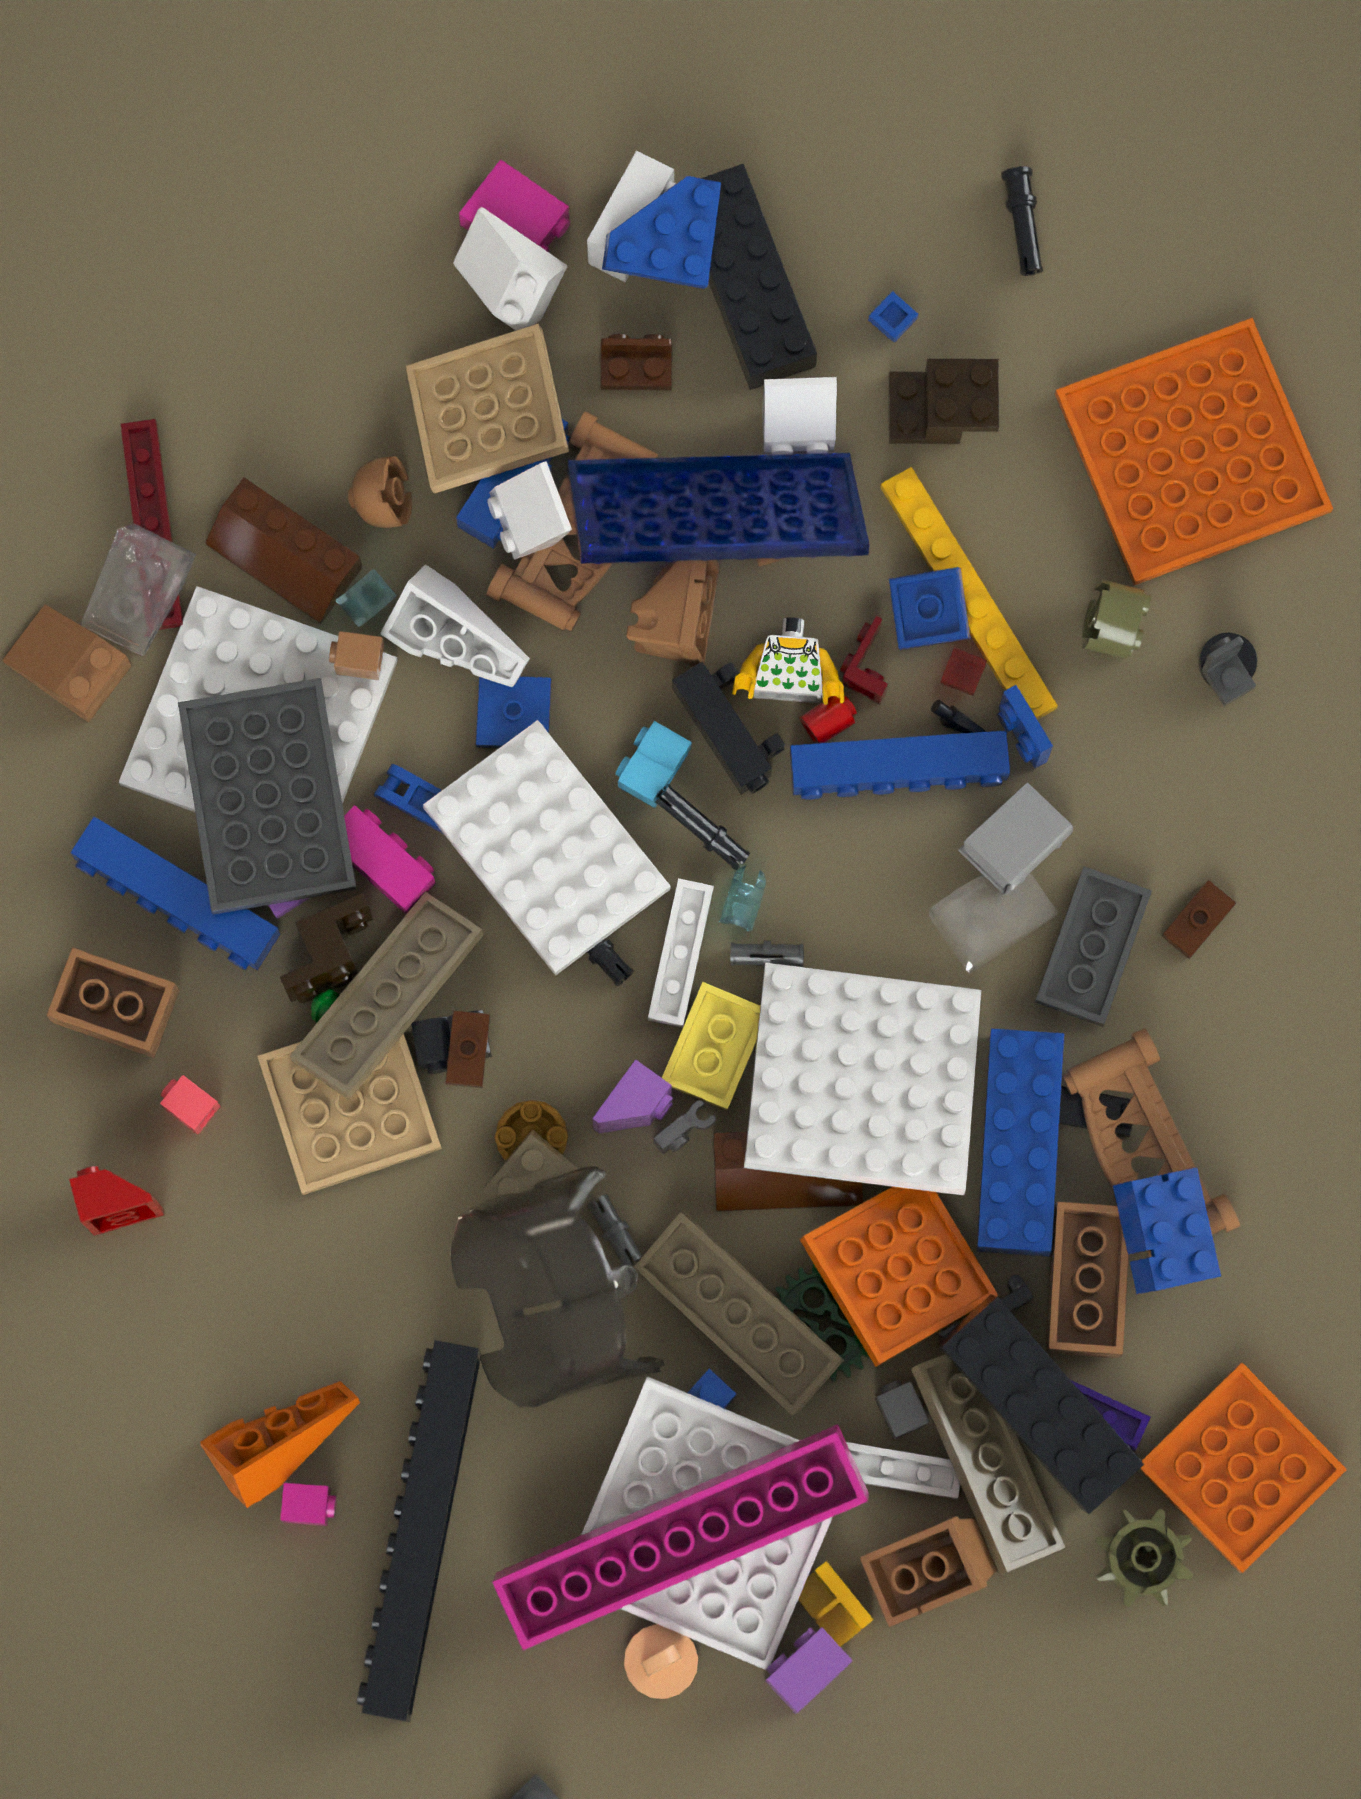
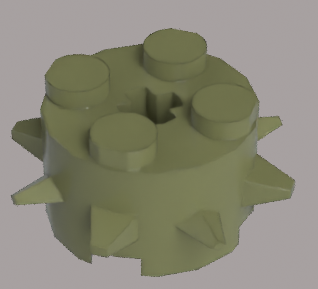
M1159 1509L1150 1520L1143 1519L1138 1521L1126 1510L1120 1512L1122 1528L1115 1532L1113 1536L1096 1537L1095 1542L1106 1551V1567L1097 1575L1098 1581L1113 1580L1115 1585L1123 1590L1124 1606L1130 1607L1138 1596L1144 1597L1148 1595H1153L1162 1606L1168 1605L1167 1588L1176 1579L1191 1580L1193 1577V1573L1182 1564L1184 1558L1182 1549L1192 1540L1191 1536H1176L1172 1529L1166 1527L1165 1511ZM1139 1548L1144 1553L1150 1551L1153 1559L1148 1561L1150 1564L1149 1568H1146L1144 1564H1137L1135 1557L1139 1555L1137 1552Z

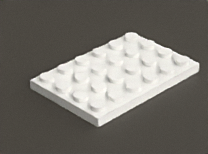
M539 720L423 804L424 810L555 976L671 888L669 883Z

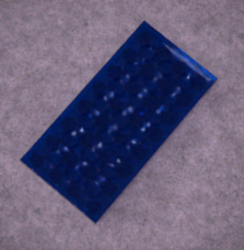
M850 453L568 460L567 474L581 564L869 555L870 544Z

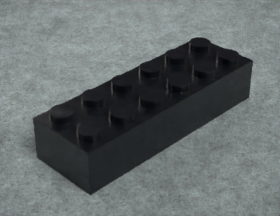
M744 163L701 178L721 182L708 282L749 389L763 386L764 379H783L816 367L817 351Z
M991 1294L936 1343L1084 1512L1090 1514L1144 1465L997 1296Z

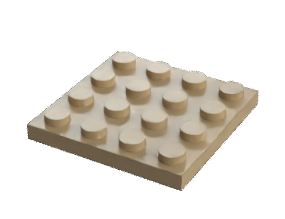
M539 324L406 366L429 485L434 494L569 452L544 334Z
M404 1034L350 1100L292 1061L290 1055L301 1042L257 1056L302 1195L442 1149Z

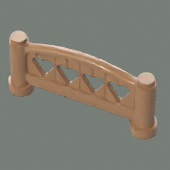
M586 411L577 423L569 441L570 444L581 450L558 493L572 528L566 535L589 534L594 538V544L586 548L587 557L583 560H576L562 538L554 546L523 556L516 570L502 563L486 593L487 596L498 602L504 599L563 631L567 629L571 632L581 616V612L576 610L577 604L601 580L627 539L638 510L645 478L649 476L655 479L664 462L663 459L658 457L659 454L597 423L598 418ZM614 473L624 474L627 478V483L619 487L620 496L616 499H609L605 495L594 476ZM604 503L610 507L611 512L603 518V527L599 530H594L587 523L578 505ZM571 564L577 568L578 573L574 578L570 579V588L566 591H561L555 586L545 566Z
M1145 1028L1132 1033V1039L1068 1069V1073L1062 1075L1071 1095L1078 1093L1082 1098L1089 1137L1097 1160L1112 1189L1113 1185L1138 1180L1139 1173L1135 1172L1131 1167V1161L1137 1156L1165 1160L1156 1176L1196 1168L1149 1072L1148 1066L1159 1062L1160 1057ZM1104 1090L1133 1093L1132 1098L1117 1120H1111L1107 1117V1106L1102 1105L1099 1101L1100 1093ZM1120 1123L1149 1126L1148 1131L1133 1153H1126L1122 1149L1123 1140L1119 1139L1115 1134V1128ZM1199 1175L1212 1235L1223 1229L1228 1233L1240 1227L1238 1217L1227 1196L1222 1194L1211 1199ZM1150 1250L1145 1251L1149 1258L1152 1257Z

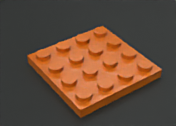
M892 1186L800 1239V1242L875 1367L971 1313L991 1294L999 1296L936 1192Z
M1240 1363L1142 1460L1144 1465L1139 1469L1240 1574L1264 1553L1347 1470L1243 1363Z

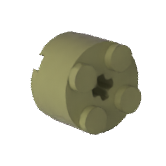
M1100 579L1094 589L1100 591L1098 600L1090 599L1082 630V638L1087 639V641L1082 644V648L1126 659L1127 656H1131L1133 650L1138 651L1144 631L1139 629L1141 616H1146L1148 613L1151 596L1144 594L1142 589Z

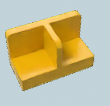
M827 1561L807 1577L798 1601L820 1628L822 1627L840 1647L874 1620Z

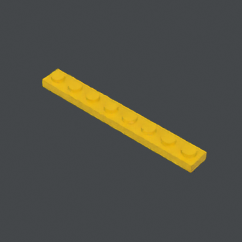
M910 467L881 483V490L930 570L961 568L970 636L1003 690L1005 691L1017 685L1037 720L1057 709L1058 705L913 468Z

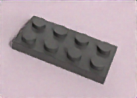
M1084 866L1035 1003L1103 1027L1152 890Z

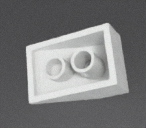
M483 207L478 209L453 262L491 313L516 331L535 325L542 319L568 266Z
M837 377L764 379L762 405L764 452H771L773 456L784 457L792 455L794 451H807L809 455H824L828 453V450L835 449Z
M546 461L499 484L489 492L491 498L487 501L490 512L494 519L499 518L503 528V532L500 533L502 544L507 553L512 552L514 560L554 546L572 530Z

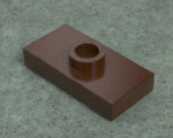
M1208 880L1163 933L1162 937L1190 959L1231 911L1236 902Z
M453 1011L446 1085L483 1088L490 1014Z

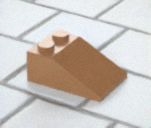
M47 605L42 607L2 660L7 666L88 723L131 668V664L125 654L98 635Z

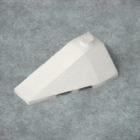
M426 564L407 582L380 633L409 654L418 657L424 654L439 659L440 664L448 667L453 665L470 669L473 675L510 687L516 684L530 659L453 582Z

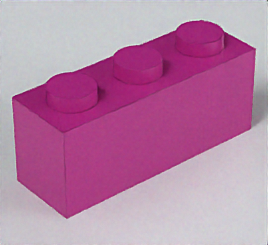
M354 805L344 816L353 867L406 915L425 891L428 893L436 884L432 875L435 870L421 856H418L416 859L410 856L405 851L408 845L397 834L392 832L388 836L378 826L382 822L369 809L366 808L362 812Z

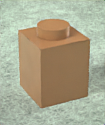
M339 631L338 642H331L329 663H334L336 675L379 680L384 652L383 638Z

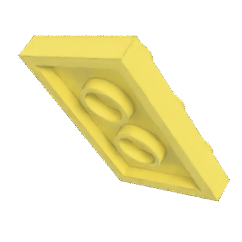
M702 982L662 1079L671 1084V1088L728 1111L757 1042L760 1005Z

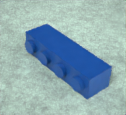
M562 419L568 445L571 438L568 435V422ZM553 457L481 479L456 517L458 528L494 549L499 540L501 541L500 533L503 532V528L499 518L494 519L490 512L487 501L491 498L489 492L499 484L545 461L551 471L552 465L549 463Z

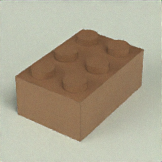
M72 947L46 1016L54 1024L155 1058L180 990L171 981Z

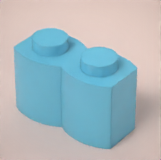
M656 721L652 723L650 728L643 726L634 741V745L638 747L631 759L625 756L615 775L620 777L618 780V787L653 808L658 805L653 802L655 796L661 789L664 791L663 787L666 784L671 783L690 752L692 745L691 741Z

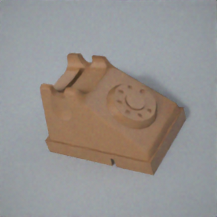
M695 544L694 547L687 548L677 560L670 562L660 571L653 581L652 587L644 596L632 601L630 613L638 616V622L635 625H628L626 636L629 640L635 641L634 649L636 652L688 663L690 667H694L702 661L705 664L720 565L709 545Z
M958 1516L860 1557L889 1627L987 1587L986 1582L998 1571L976 1519H959Z

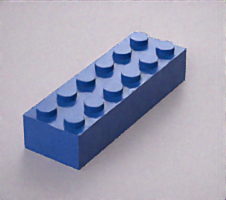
M991 1028L976 1252L1050 1257L1064 1033Z

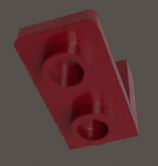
M876 616L872 624L865 622L856 639L861 644L855 655L850 652L848 653L840 668V672L844 674L843 686L880 704L887 692L888 683L883 681L884 677L872 669L865 668L864 671L859 669L882 625L883 619Z

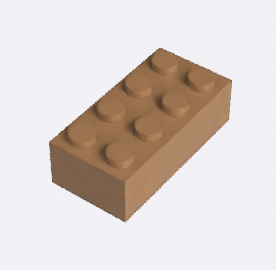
M1057 1202L1054 1206L1046 1353L1117 1359L1123 1355L1129 1254L1127 1253L1117 1206Z

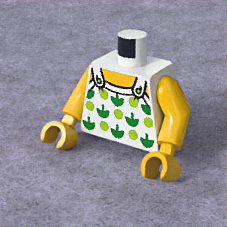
M793 617L783 619L782 636L767 635L766 643L756 645L742 663L740 672L735 677L732 690L733 695H736L739 689L747 690L749 692L748 699H752L754 695V698L821 703L823 698V704L828 705V698L836 696L840 699V703H844V686L839 680L838 670L827 650L819 648L818 639L803 637L804 620Z

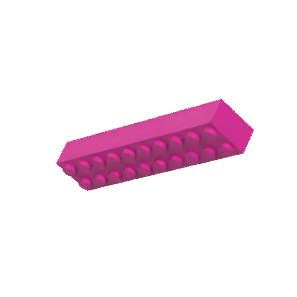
M837 1424L496 1572L492 1583L522 1649L525 1650L868 1501L869 1492Z

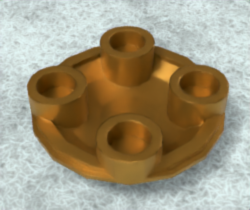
M536 1100L518 1102L507 1109L498 1121L495 1133L497 1148L504 1160L506 1161L532 1129L563 1155L566 1150L568 1132L566 1123L558 1110L546 1102Z

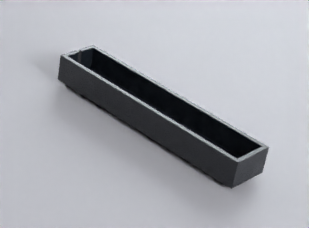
M437 1340L434 1342L433 1349L426 1348L423 1370H425L424 1373L428 1374L426 1385H419L415 1407H417V1410H421L419 1422L412 1421L408 1443L414 1448L412 1458H405L401 1474V1480L407 1484L404 1496H397L393 1517L399 1520L397 1533L390 1532L386 1555L392 1557L390 1570L383 1569L379 1585V1592L385 1594L382 1608L375 1607L371 1629L377 1631L375 1645L368 1644L364 1667L370 1668L368 1682H361L358 1691L357 1705L363 1706V1714L409 1723L411 1721L482 1355L479 1348Z

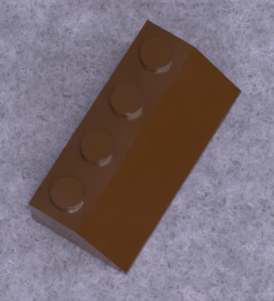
M243 477L222 505L205 542L212 550L320 624L362 569L360 556L245 477Z
M747 1132L714 1133L716 1212L858 1206L863 1203V1183L744 1168Z

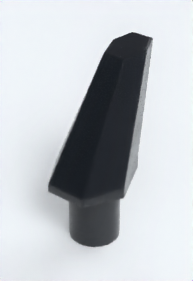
M936 700L931 706V712L940 717L939 720L944 727L962 733L986 732L954 705L949 707L941 700Z

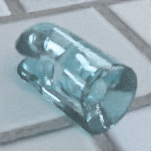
M745 865L736 870L719 922L734 924L751 932L764 894L766 877L760 869L755 886L742 883L747 866Z

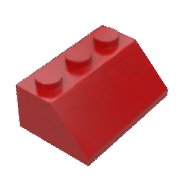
M98 1166L87 1167L77 1171V1177L69 1179L80 1222L94 1236L165 1215L162 1206L150 1193L106 1169L99 1170Z

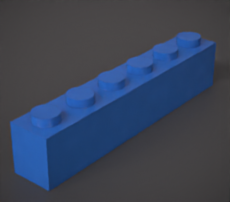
M1006 730L791 745L790 747L793 795H801V799L805 800L819 799L823 797V793L837 792L838 797H852L858 795V791L873 790V794L884 795L895 792L894 788L909 787L910 792H924L930 790V786L945 785V789L955 790L965 788L966 783L980 782L982 787H995L1002 785V781L1008 780L1010 774Z
M96 817L92 818L70 852L77 861L75 867L90 877H94L97 873L108 880L105 884L107 887L124 896L126 891L138 898L136 901L138 906L151 914H155L158 910L167 915L169 918L166 922L183 933H185L187 928L199 935L197 939L199 943L212 951H216L218 947L230 954L227 959L244 970L251 966L258 971L281 935L278 927L248 909L213 915L207 884Z

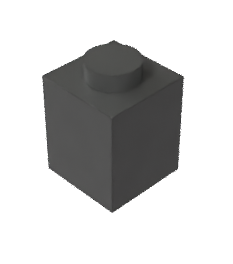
M900 1379L880 1388L882 1394L877 1396L875 1400L893 1440L929 1423L911 1381L902 1385Z

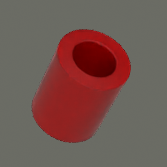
M831 696L828 698V705L822 702L799 717L806 733L815 744L826 743L855 724L853 716L857 714V711L847 696H844V703H840L838 697Z

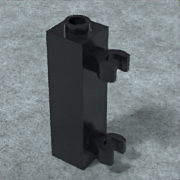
M702 661L672 680V689L739 793L743 794L748 790L751 794L755 793L769 783L767 778L771 777L772 767L767 760L784 751L785 743L780 735L776 733L757 746L721 691L722 688L734 683L736 675L739 674L737 669L730 662L711 675Z

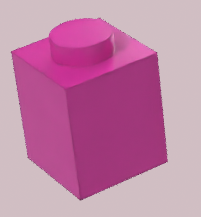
M284 1483L280 1521L283 1523L328 1526V1517L335 1518L337 1496L330 1495L331 1488L329 1486Z

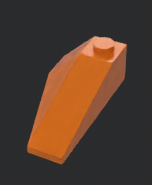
M339 1381L299 1396L296 1404L282 1410H277L276 1406L265 1409V1416L247 1423L244 1422L243 1418L233 1421L200 1441V1444L229 1490L248 1508L277 1490L357 1407L360 1401L346 1385Z

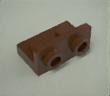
M612 334L608 338L601 339V390H671L672 339H665L663 335L659 334L645 335L644 339L629 338L625 334Z

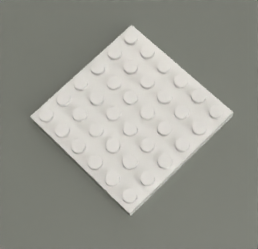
M196 586L184 616L183 625L180 626L120 777L119 784L120 786L195 812L178 702L321 678L343 804L398 659L383 652L379 680L336 675L334 663H329L331 642H338L339 636Z
M765 963L744 1168L964 1195L967 1181L981 990Z
M647 1377L581 1535L800 1440ZM832 1517L620 1609L766 1670L772 1663Z

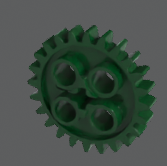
M814 1263L812 1265V1274L807 1275L802 1267L798 1268L799 1279L797 1281L789 1275L785 1276L788 1285L787 1290L776 1286L775 1292L781 1297L780 1301L791 1312L799 1309L818 1319H821L823 1314L830 1315V1323L852 1329L848 1321H844L839 1317L837 1311L839 1305ZM808 1290H817L823 1295L824 1303L819 1308H809L804 1303L803 1295ZM798 1317L824 1342L831 1337H838L845 1343V1352L839 1355L844 1361L830 1376L832 1383L836 1382L838 1371H842L848 1379L851 1377L849 1366L853 1365L859 1370L864 1368L860 1359L861 1356L868 1359L870 1357L856 1334L855 1336H849L832 1327H827L825 1332L818 1330V1322Z

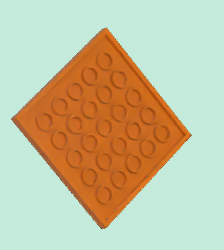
M1253 318L1056 389L1055 391L1059 406L1134 585L1326 515L1333 510V506Z

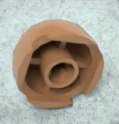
M395 456L381 457L368 461L356 472L352 487L348 491L350 506L356 509L358 515L368 525L377 528H396L409 522L412 513V494L408 492L404 495L403 481H409L403 463Z

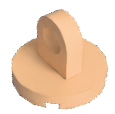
M655 1624L643 1628L632 1637L625 1650L624 1667L628 1680L637 1691L650 1698L668 1699L681 1694L691 1685L697 1673L698 1655L695 1645L689 1637Z

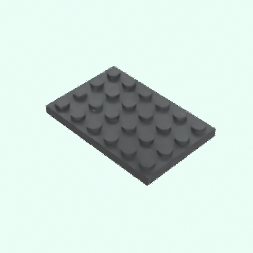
M321 678L178 702L212 914L357 890Z

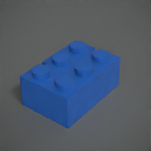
M1197 1167L1113 1185L1127 1253L1132 1254L1150 1250L1152 1255L1150 1258L1130 1261L1136 1294L1221 1277Z

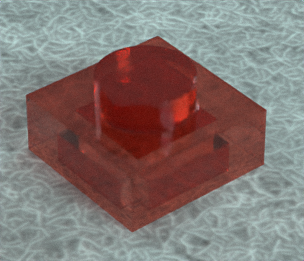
M954 648L940 683L974 696L987 660Z

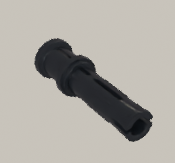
M1027 166L1009 168L1001 173L1002 180L1006 181L1008 200L1005 204L1013 216L1021 268L1020 273L1023 276L1036 275L1035 270L1038 274L1043 272L1033 212L1037 204V197L1032 195L1030 177L1033 175L1032 168Z

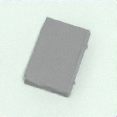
M1027 782L963 842L965 844L958 851L1005 895L1010 893L1018 884L1023 883L1026 876L1055 849L1061 847L1062 842L1072 834L1073 825Z

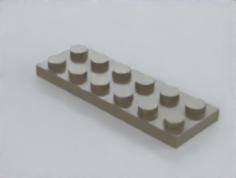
M425 891L290 1055L292 1061L350 1100L484 936L483 930Z
M685 1212L679 1213L634 1266L644 1278L792 1416H796L844 1361Z
M946 1354L911 1368L999 1574L1003 1575L1064 1549V1543L1017 1435Z

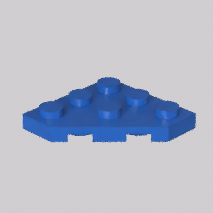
M687 176L606 235L602 270L701 289L708 287L721 182Z

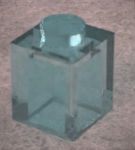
M372 569L338 597L336 601L354 623L360 627L374 617L397 595L376 570Z

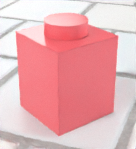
M184 1075L178 1081L172 1079L161 1093V1097L164 1098L160 1103L161 1106L197 1135H199L221 1107L213 1097Z

